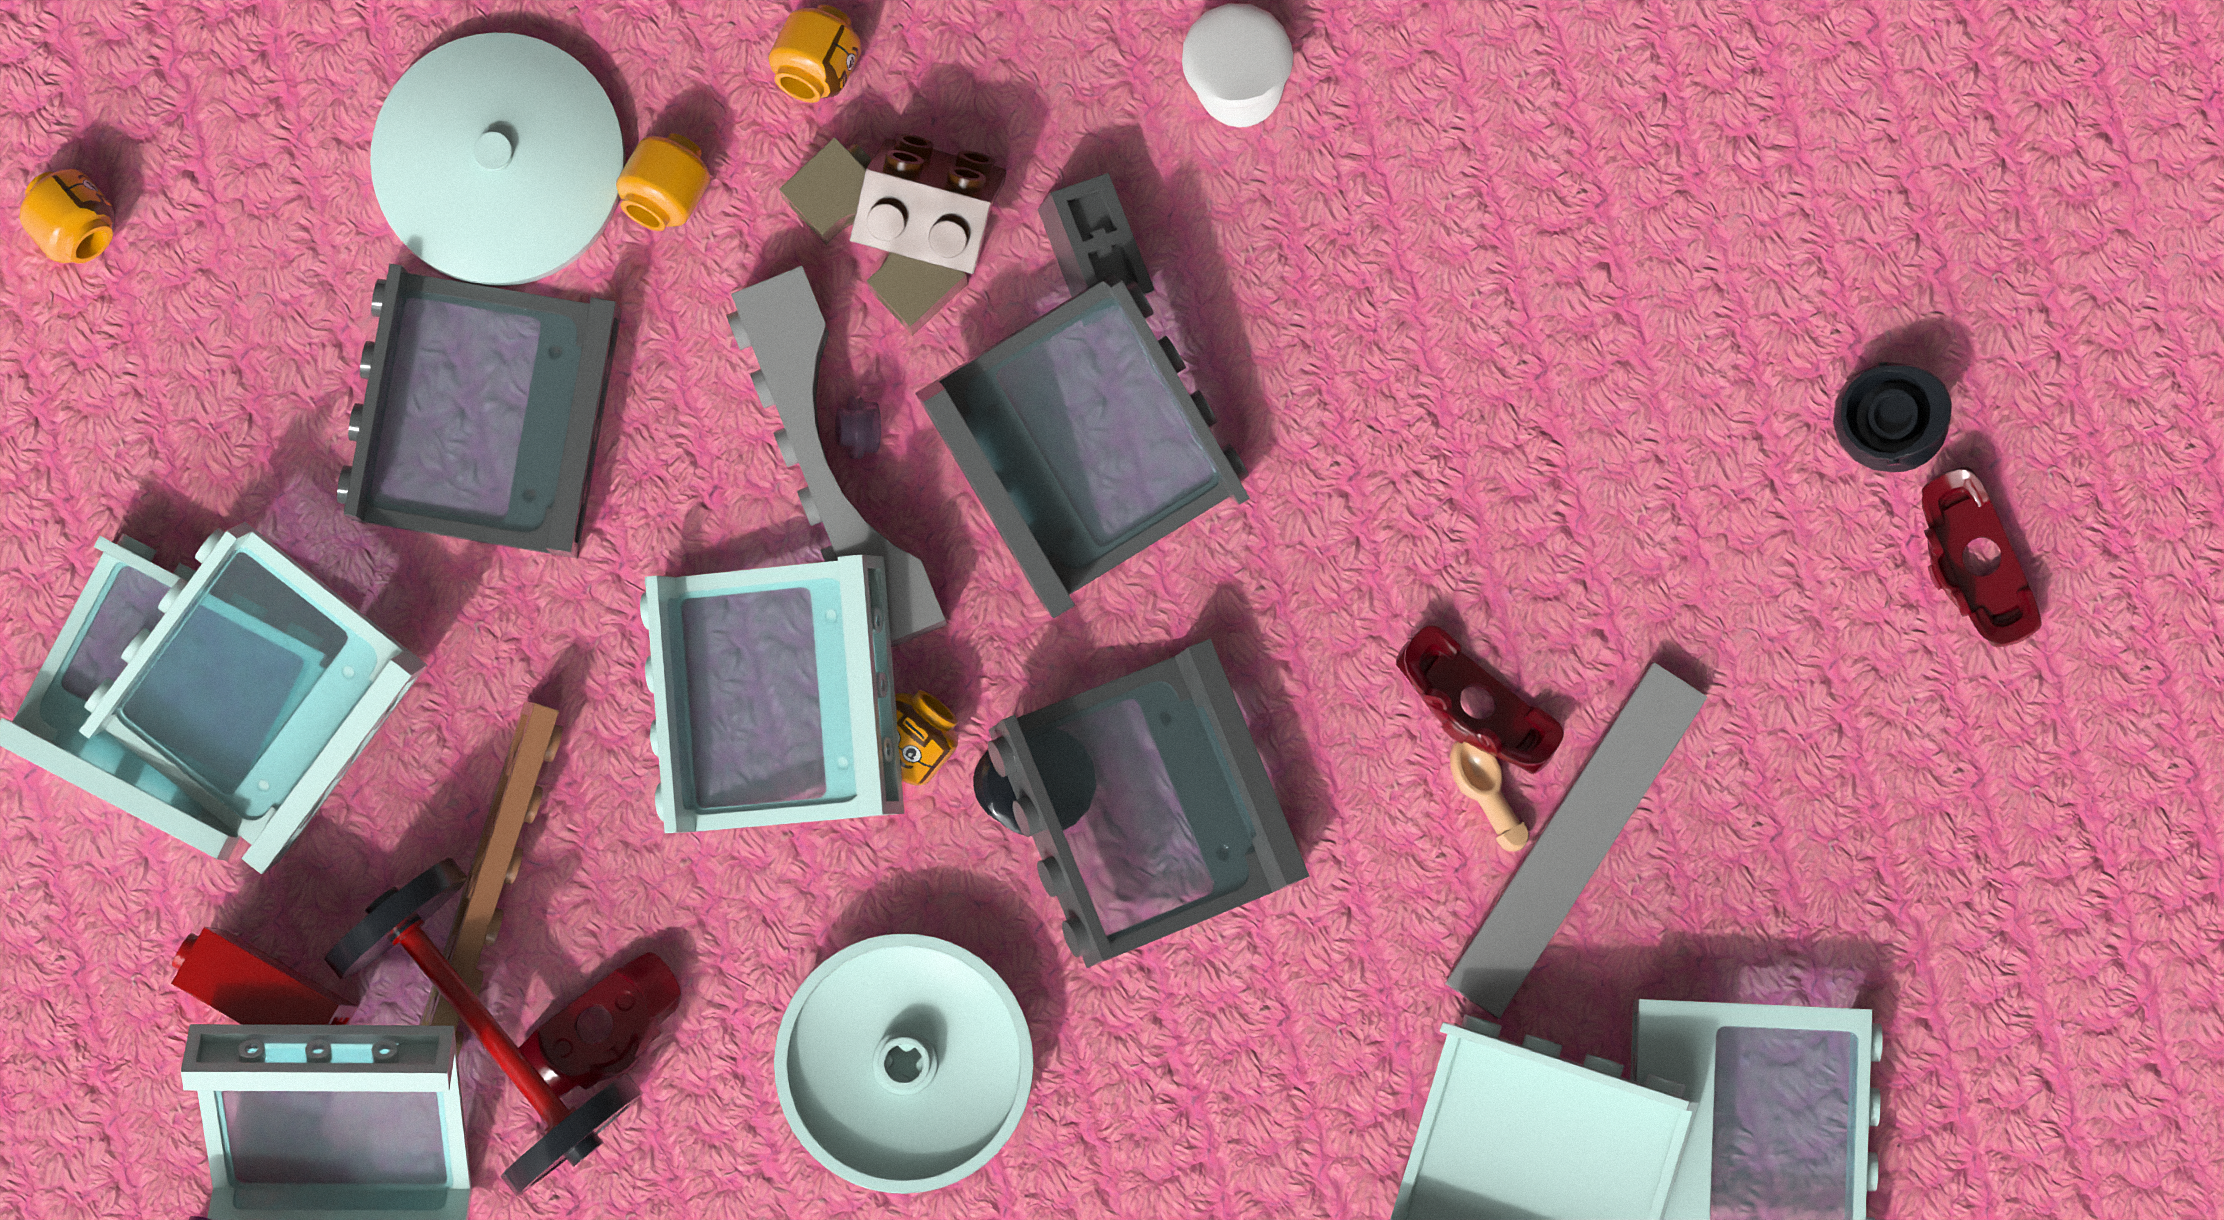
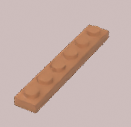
M524 702L472 861L468 879L465 883L443 951V956L477 997L483 981V971L476 969L484 944L488 946L494 944L503 919V910L496 908L503 883L513 884L521 865L523 848L516 847V843L523 822L529 824L533 822L541 803L543 788L535 784L543 761L549 763L553 761L562 737L563 727L555 724L559 711L537 703ZM432 985L419 1026H454L457 1057H459L464 1037L463 1032L456 1030L460 1017L437 988Z

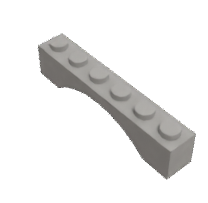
M797 267L732 293L731 296L737 311L727 314L726 317L739 349L743 350L752 346L761 369L750 373L763 408L765 409L773 405L777 407L785 428L773 433L788 468L799 463L808 486L798 490L797 493L810 525L813 526L823 522L832 544L821 549L824 561H838V557L852 555L884 557L891 648L946 626V620L922 561L893 545L865 522L842 493L828 466L819 435L816 396L820 362L829 331L803 267Z

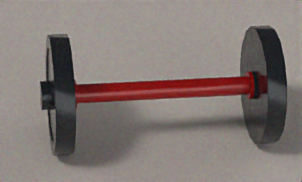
M446 858L414 878L400 890L394 886L373 901L365 909L368 915L341 938L328 952L324 960L340 979H346L368 966L392 947L402 945L548 1125L544 1130L546 1135L519 1157L500 1176L513 1193L519 1196L566 1160L575 1167L604 1143L598 1134L622 1115L644 1093L627 1073L613 1081L580 1108L576 1109L573 1106L568 1109L421 929L425 921L449 901L468 879L452 858Z

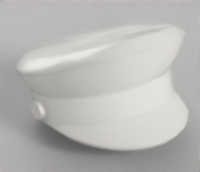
M1227 3L1206 11L1191 26L1183 43V72L1187 82L1197 93L1200 102L1211 116L1228 126L1249 127L1265 120L1279 104L1284 85L1290 76L1293 66L1292 45L1283 25L1271 13L1252 4Z

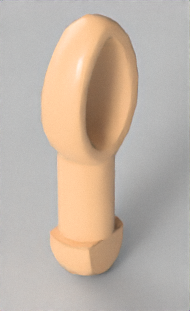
M1455 741L1451 747L1450 766L1456 785L1463 794L1478 801L1498 835L1495 838L1503 849L1506 851L1522 850L1529 840V832L1525 822H1519L1501 791L1502 771L1496 757L1480 751L1466 742L1461 744Z

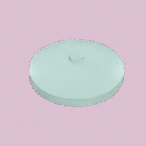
M492 32L475 34L446 43L419 59L402 75L388 94L378 114L371 143L370 165L372 182L380 208L396 235L413 254L437 271L457 280L484 286H512L537 281L553 275L580 258L596 242L610 222L618 205L620 196L617 191L616 181L626 165L624 137L615 109L602 86L583 64L570 54L543 40L514 33Z
M891 934L869 938L840 950L820 964L805 979L792 997L783 1015L775 1046L774 1072L778 1098L784 1115L800 1143L819 1163L837 1176L855 1185L886 1193L908 1194L931 1191L956 1183L980 1169L1001 1150L1017 1128L1025 1111L1033 1080L1034 1060L1031 1036L1024 1013L1010 988L989 965L968 950L936 937L919 934Z

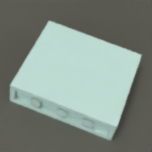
M1465 1014L1462 1025L1442 1023L1440 1032L1446 1033L1447 1037L1390 1220L1664 1219L1699 1102L1683 1097L1686 1085L1653 1074H1648L1644 1085L1621 1077L1624 1068L1622 1064L1591 1054H1586L1584 1064H1579L1559 1057L1563 1045L1525 1034L1522 1045L1499 1038L1501 1025Z

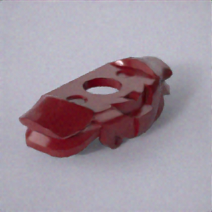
M1961 467L1943 472L1930 480L1922 488V508L1929 527L1924 530V534L1928 541L1931 565L1927 567L1933 584L1938 590H1944L1948 598L1958 607L1962 617H1970L1979 634L1988 640L1993 647L2009 646L2029 638L2041 628L2040 612L1994 506L1978 476L1970 467ZM1978 538H1986L1993 541L2001 552L1999 567L1993 573L1986 576L1972 574L1963 563L1965 547L1968 543Z
M1426 626L1401 648L1396 659V666L1410 681L1430 711L1443 724L1441 728L1452 739L1461 744L1466 742L1480 751L1514 764L1531 774L1538 773L1551 761L1564 736L1560 723L1538 706L1530 707L1461 652V645L1446 631L1437 626ZM1472 686L1485 689L1494 701L1493 714L1485 719H1477L1468 715L1461 705L1460 697L1462 691Z
M648 952L617 968L536 1029L519 1049L559 1098L578 1086L587 1090L600 1081L615 1075L620 1077L626 1074L639 1063L638 1058L643 1054L649 1043L661 1034L658 1025L678 1008L681 1000L680 986L669 966L655 953ZM602 1007L612 1017V1031L600 1043H587L580 1038L577 1032L578 1018L588 1008Z

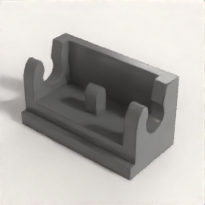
M1109 173L1051 192L1037 210L1071 297L1111 273L1121 279L1125 286L1135 281L1145 296L1155 291ZM1113 303L1101 306L1080 319L1082 325L1085 326L1099 321L1108 312L1117 309V306Z

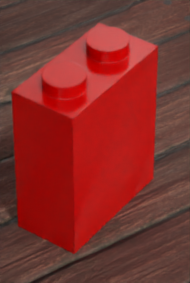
M204 927L199 936L190 933L179 947L172 961V967L178 970L171 982L172 985L241 1025H348L358 1008L357 1005L227 930Z

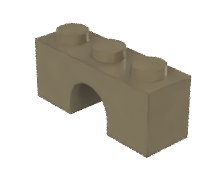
M834 137L792 176L779 191L788 206L827 245L843 229L854 224L865 172L872 159L856 143L846 149ZM889 252L888 258L882 267L866 281L869 291L912 336L968 285L966 274L962 271Z

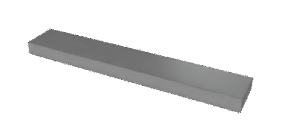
M1655 662L1651 664L1444 983L1445 985L1497 1019H1500L1708 698L1706 695Z

